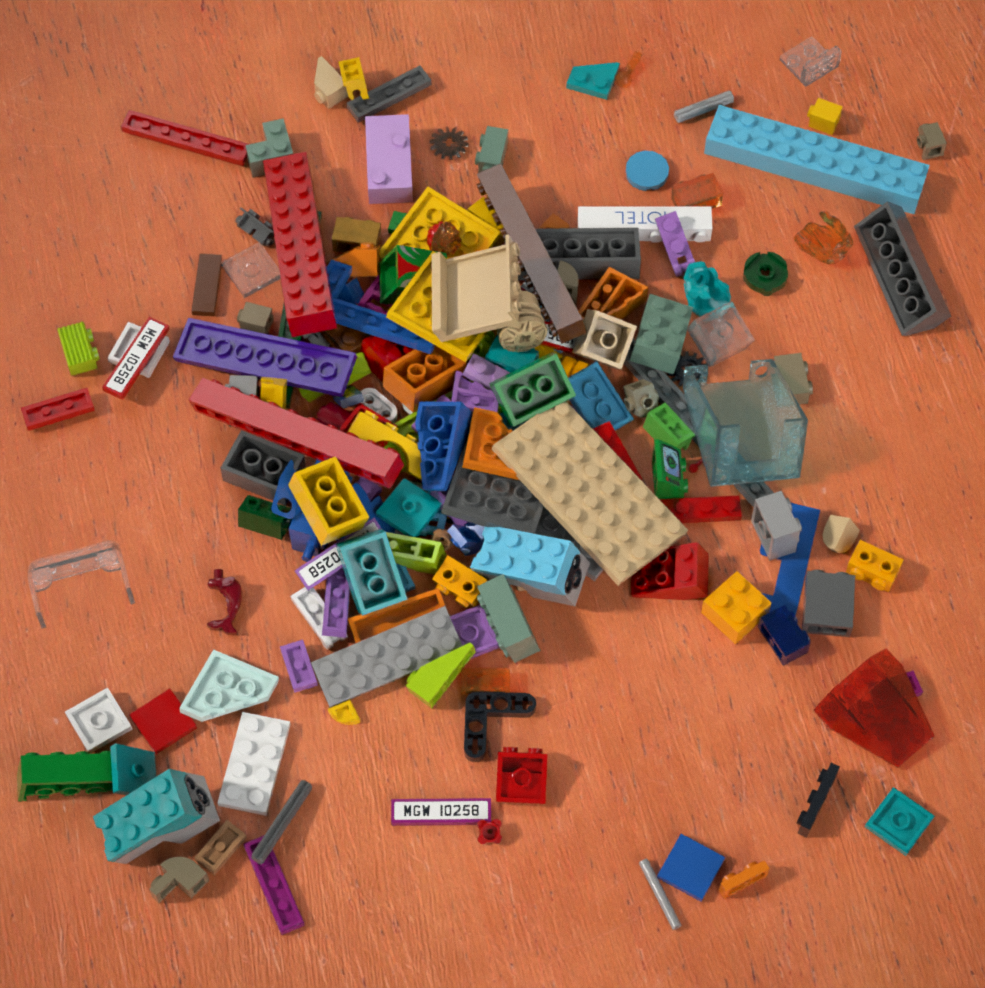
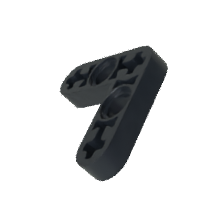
M513 692L470 693L465 703V757L471 762H479L485 757L487 717H530L536 711V699L529 693ZM487 699H491L490 709H487ZM502 699L508 703V706L504 710H498L495 708L494 703ZM474 700H479V708H474ZM512 700H515V710H511ZM523 701H528V705H530L528 710H523L521 706ZM480 722L483 728L479 732H472L469 729L470 723ZM473 739H478L479 750L477 754H472V750H468L473 748Z

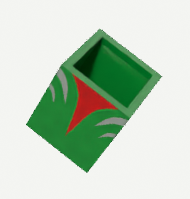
M396 245L379 262L380 304L395 303L432 253L431 250ZM441 252V254L445 258H447V253Z

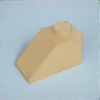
M322 56L319 57L314 81V96L320 104L323 103L330 109L348 97L347 88L343 85L341 75Z

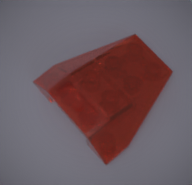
M887 648L863 662L837 684L813 710L830 730L896 768H899L935 737L903 665Z

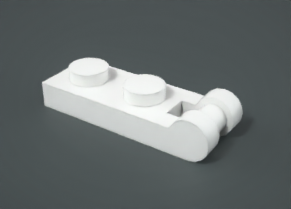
M304 587L291 595L292 602L327 650L334 646L333 643L338 640L343 641L346 639L322 636L325 602L314 587L309 591Z

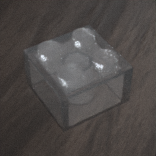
M732 301L695 319L687 328L709 368L747 349L755 340Z

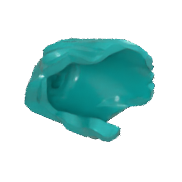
M705 262L690 263L684 276V291L688 306L693 307L692 312L707 321L726 315L731 308L729 285L718 279V273L715 268H707Z

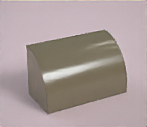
M560 261L558 273L577 308L578 274L570 264Z

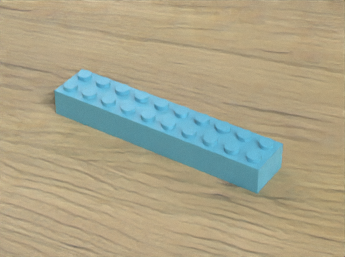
M722 105L718 106L706 138L704 154L879 205H883L888 201L901 206L904 212L915 214L930 166Z

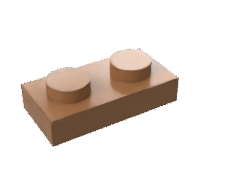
M226 820L195 856V861L215 876L244 842L247 835Z

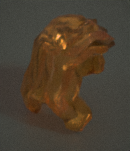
M821 211L819 215L828 225L820 226L813 222L808 223L804 229L794 236V241L799 249L820 262L834 264L844 259L848 250L853 246V239L838 218L830 215L828 211Z

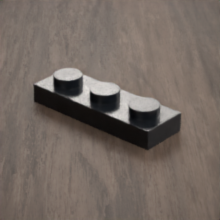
M831 762L828 770L822 769L817 780L821 784L817 791L814 789L811 791L807 803L810 804L808 811L802 810L796 824L800 825L798 834L807 838L836 779L840 766Z

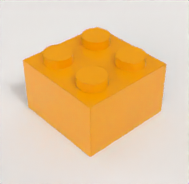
M736 571L703 601L701 613L734 644H737L769 614L772 602Z

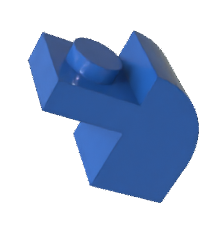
M467 522L464 526L453 524L447 530L452 537V543L465 556H470L480 551L485 540L482 536L484 526Z

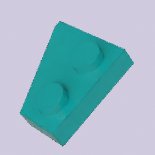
M620 63L575 66L572 68L566 88L607 100L620 69Z

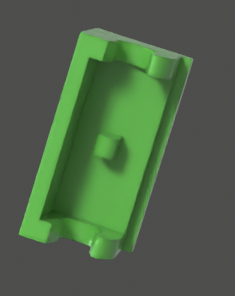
M666 403L648 412L643 428L653 439H660L679 449L683 448L686 450L695 436L690 428Z

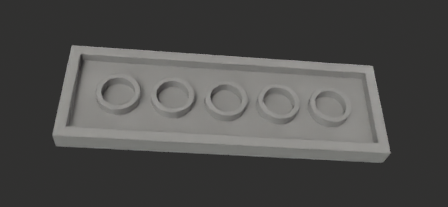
M444 606L311 662V665L327 703L331 708L410 675L413 671H418L421 666L461 647L462 644Z

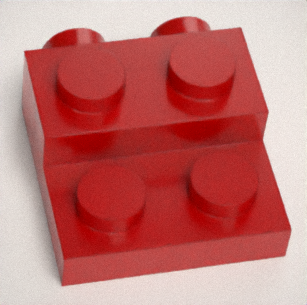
M503 747V752L498 751L496 802L546 804L548 754H544L542 748H528V753L518 752V747Z

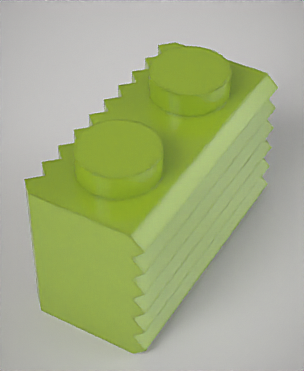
M82 321L71 326L58 328V334L71 376L98 369L96 361L100 360L97 348H92L90 342L94 341L91 328L86 329Z

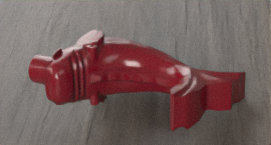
M215 569L214 578L209 579L207 585L210 589L219 590L226 598L228 615L224 619L208 622L207 626L214 631L223 630L227 635H238L233 627V621L241 606V585L234 577L223 578L222 569Z

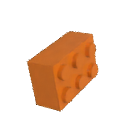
M435 346L431 354L414 349L384 367L383 387L414 413L418 410L419 402H432L452 390L456 371L463 373L467 362Z

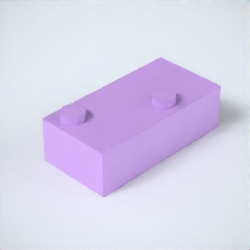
M409 114L365 116L369 204L413 202Z

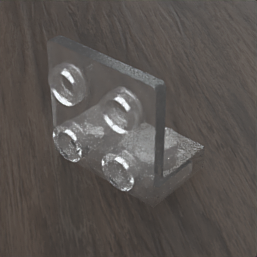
M810 37L780 55V61L807 87L839 67L842 50L837 45L830 50H825L814 37Z

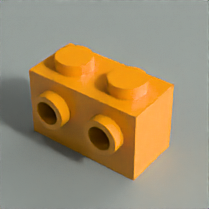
M860 540L848 562L846 573L855 575L856 580H863L877 590L889 592L904 559Z
M450 556L446 557L432 578L437 585L435 589L439 588L440 592L446 596L450 593L457 597L455 601L465 608L469 605L475 607L479 604L477 596L480 595L477 586L488 581Z

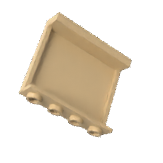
M509 234L505 235V245L445 259L441 252L432 254V331L441 342L519 324V314H521L522 309L518 297L521 294L518 275H520L521 271L517 256H520V249L517 242L514 243Z

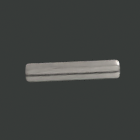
M728 90L675 110L674 118L677 123L717 109L719 105L725 106L733 103L734 95Z

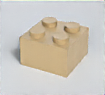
M587 309L583 320L587 333L577 337L572 353L611 368L622 369L637 326L600 311Z

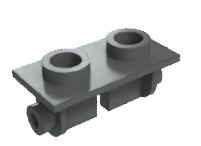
M240 208L244 214L236 218L237 227L249 235L256 229L252 237L263 246L267 245L270 247L274 242L273 225L268 221L264 224L260 222L259 218L261 216L252 209H249L247 212Z

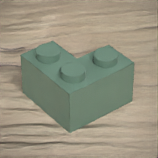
M284 118L262 123L265 141L246 145L252 178L265 175L263 160L293 154Z

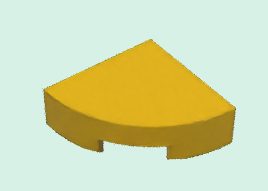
M350 699L328 709L329 715L341 724L354 725L360 723V718Z

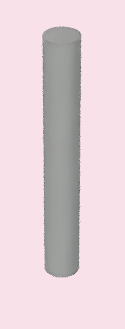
M648 859L640 861L639 865L672 930L680 928L682 925Z

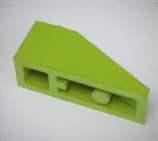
M386 532L396 564L418 572L435 575L446 558V552L441 542Z
M468 643L421 666L418 671H413L407 679L408 684L406 687L408 691L427 706L433 708L476 653L474 645Z

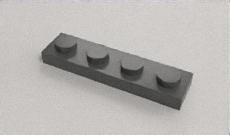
M418 66L369 91V99L363 100L359 96L347 102V109L359 123L365 120V116H373L431 86L432 81L423 68Z

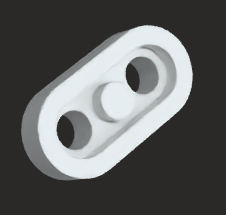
M365 388L360 391L364 398V401L361 402L363 405L381 416L388 414L389 417L386 419L395 423L397 420V408L393 403L374 388ZM369 400L373 401V403L367 404L366 402Z

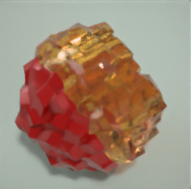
M440 221L429 228L426 239L429 250L447 253V257L455 255V251L461 247L462 239L458 235L459 231L451 222Z

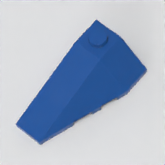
M419 402L415 426L419 436L418 450L421 453L422 462L420 463L422 485L425 491H446L469 435L473 412L462 402Z

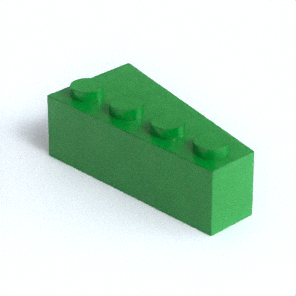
M80 751L75 754L53 752L50 755H40L39 753L31 752L20 756L17 770L18 802L27 801V796L38 795L39 799L49 798V795L58 792L64 794V796H72L84 789L88 794L113 791L111 751H102L99 754H90L87 751Z

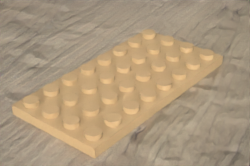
M566 401L541 414H536L492 447V451L497 454L508 468L517 474V478L618 586L688 532V529Z

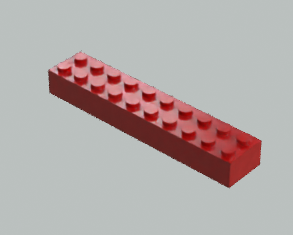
M295 153L263 160L286 318L291 336L296 337L335 329L337 324L307 153Z

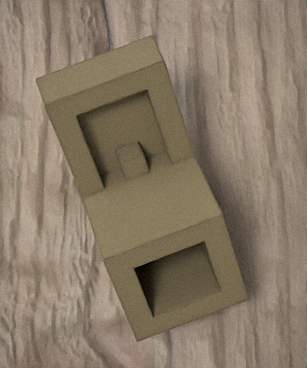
M173 857L160 864L164 875H159L153 880L149 891L152 898L160 903L178 886L192 899L209 882L207 873L193 860L186 857Z

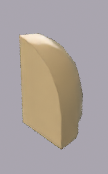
M830 515L824 527L823 542L832 551L845 553L855 542L860 530L850 518Z

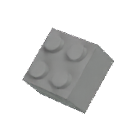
M782 491L755 499L751 522L769 561L796 552L799 534L802 531L799 519L794 518L791 512V502L788 498L784 497Z

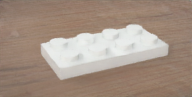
M242 712L217 802L218 806L267 816L291 726L290 721Z

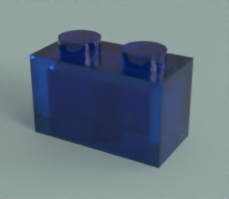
M785 605L760 617L758 624L759 630L783 666L807 654L811 642L807 632L801 630L798 626L795 614L789 611Z

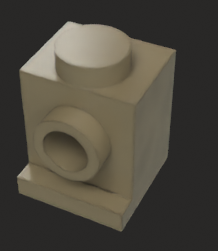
M938 122L921 125L918 128L917 144L920 149H923L922 159L927 160L943 156L947 142Z

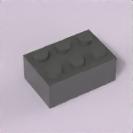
M241 430L220 469L223 481L273 501L280 476L289 461L292 460L294 462V470L296 472L305 469L306 462L305 455ZM281 498L278 503L286 506L289 499Z

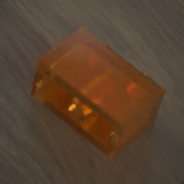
M714 173L702 174L694 179L680 181L672 185L671 199L675 207H711L713 209L722 206L723 191Z

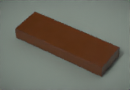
M199 254L191 310L192 315L215 316L222 255Z

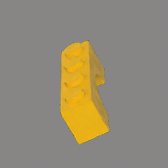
M366 410L365 413L359 412L348 432L354 433L359 439L365 441H389L394 443L404 453L406 459L405 472L422 481L420 463L422 462L421 453L418 450L417 444L419 440L409 434H406L404 437L397 433L398 428L388 422L385 425L378 422V416Z

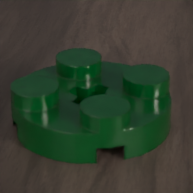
M757 252L746 260L743 280L749 288L764 296H770L785 286L788 278L787 263L780 255L774 252H767V254ZM761 270H770L769 276L762 275Z

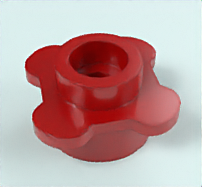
M494 819L493 821L479 820L477 823L479 828L478 842L480 844H485L486 842L500 843L502 841V836L500 835L501 821L499 819ZM488 829L492 830L491 834L487 833Z

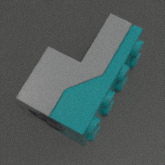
M173 769L166 770L93 816L96 828L102 829L105 838L104 851L107 860L122 864L129 863L163 841L182 844L220 821L205 777Z

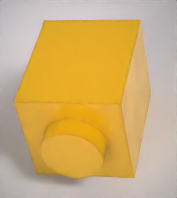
M818 98L815 106L811 104L808 110L807 117L810 118L808 127L833 135L840 120L843 106Z

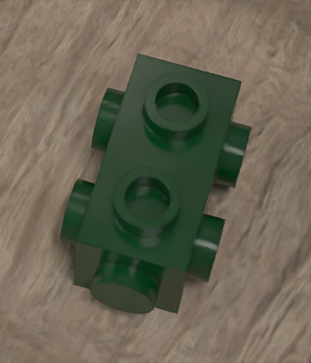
M247 495L238 508V527L282 540L286 532H289L292 519L274 514L271 509L273 502ZM277 504L281 512L288 513L291 511L290 507Z

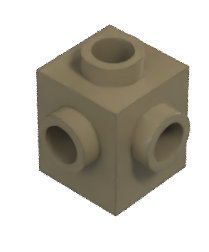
M642 379L623 386L626 397L624 404L630 413L638 417H647L648 412L658 407L659 395L653 383Z

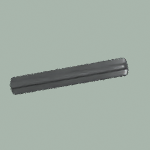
M305 780L300 781L252 853L251 858L258 864L264 863L312 790V785Z

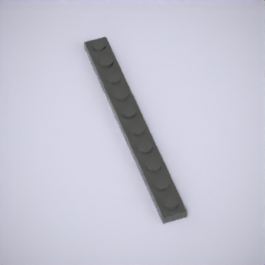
M632 339L624 365L638 380L644 379L653 383L659 395L658 402L660 405L666 403L695 434L692 440L745 499L754 507L755 499L773 494L774 492L663 371L630 361L635 340Z

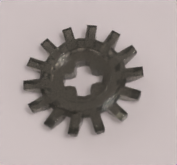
M447 126L445 133L439 128V134H432V137L436 139L430 140V143L434 144L430 149H437L434 153L435 156L442 154L441 159L449 156V159L453 160L454 155L458 158L461 157L460 151L466 153L463 146H469V143L464 142L468 140V137L461 136L464 134L463 131L456 133V127L449 132V127ZM450 138L455 144L453 143L448 147L443 141L446 142Z

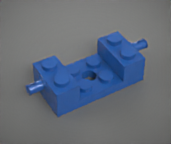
M344 471L350 483L352 484L353 477L350 476L349 472ZM298 504L295 516L289 527L291 545L293 550L303 552L301 559L308 562L312 559V556H317L321 553V550H325L328 543L321 546Z

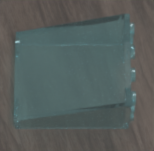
M773 359L751 361L749 380L706 384L708 375L707 365L685 367L683 391L711 487L800 478L808 419ZM759 367H767V371L764 374H755ZM700 372L702 375L699 380H696L693 373Z

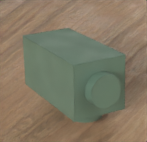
M487 126L485 134H481L479 147L482 148L481 152L477 151L475 165H478V173L500 163L503 166L508 145V129Z

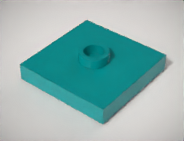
M404 478L376 511V516L406 536L417 538L440 510L442 503Z
M117 743L110 746L113 793L126 796L156 777L155 752Z
M893 787L864 827L907 856L935 816Z

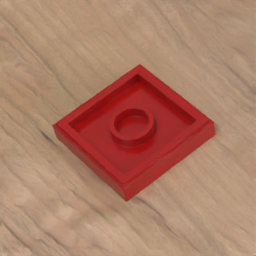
M170 688L129 714L131 721L153 752H155V755L197 729L191 717L180 713V706L182 704Z

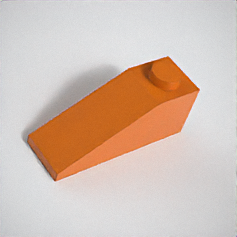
M373 242L360 243V246L331 260L352 266V274L350 276H378L380 246H374Z

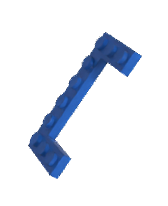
M334 260L330 261L327 271L337 324L428 354L432 353L436 345L386 318L387 315L337 299L352 274V266Z

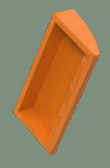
M439 588L363 616L360 614L348 618V624L356 644L444 607L445 604Z

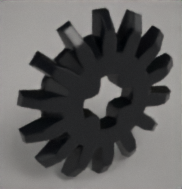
M685 351V356L680 355L674 374L668 373L670 376H675L671 379L673 382L680 379L678 384L680 387L684 384V381L687 382L688 388L691 387L690 382H693L695 386H699L697 380L705 381V378L701 375H708V371L703 370L708 367V364H701L704 358L697 359V353L695 352L693 356H689V351ZM689 365L692 367L691 370L694 372H689L688 375L684 374V370L682 369V367L687 368V366Z

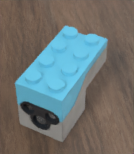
M484 527L482 533L485 539L481 551L473 558L470 567L474 572L487 580L504 574L510 585L523 587L533 598L576 606L590 562L571 541L502 527Z

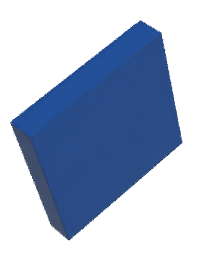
M680 834L657 878L702 902L725 857Z

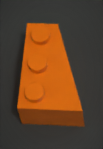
M609 267L578 312L583 320L587 309L597 310L622 320L647 301L648 287Z

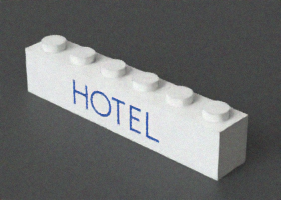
M578 207V228H639V241H662L655 218L674 211L677 212L687 241H711L712 235L711 207Z

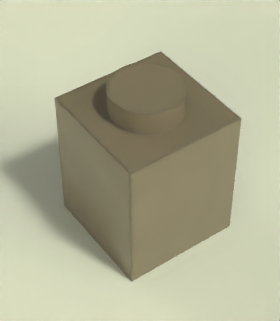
M250 302L245 303L244 308L239 310L237 316L240 329L264 334L269 333L274 320L272 308Z

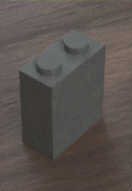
M823 570L807 571L804 584L802 633L850 637L853 629L855 575H849L846 572L825 573Z

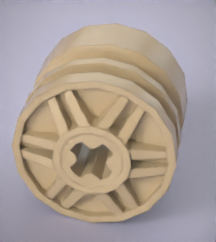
M521 291V294L518 295L522 309L521 314H519V324L497 329L500 344L510 352H523L533 349L542 343L547 336V327L541 315L538 300L534 294L528 291Z

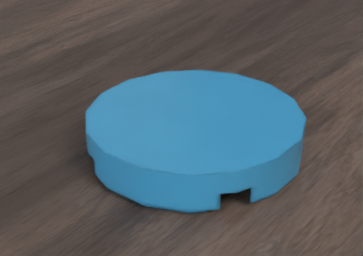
M654 151L637 152L626 163V178L633 187L639 190H656L667 181L669 165L662 155Z

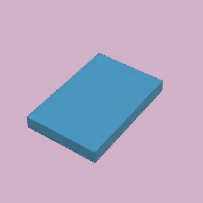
M598 362L568 377L576 394L575 397L569 400L577 413L592 429L610 421L616 431L634 420Z

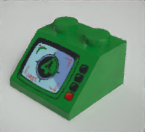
M654 439L651 461L654 495L658 499L683 498L684 493H688V479H683V472H686V458H681V449L660 439Z

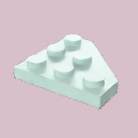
M213 649L180 706V713L203 722L266 702L276 688L279 677Z

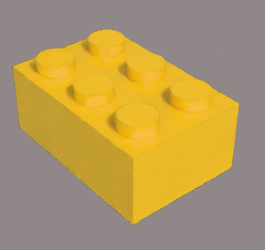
M336 457L293 474L288 486L321 546L363 529L369 519V515Z

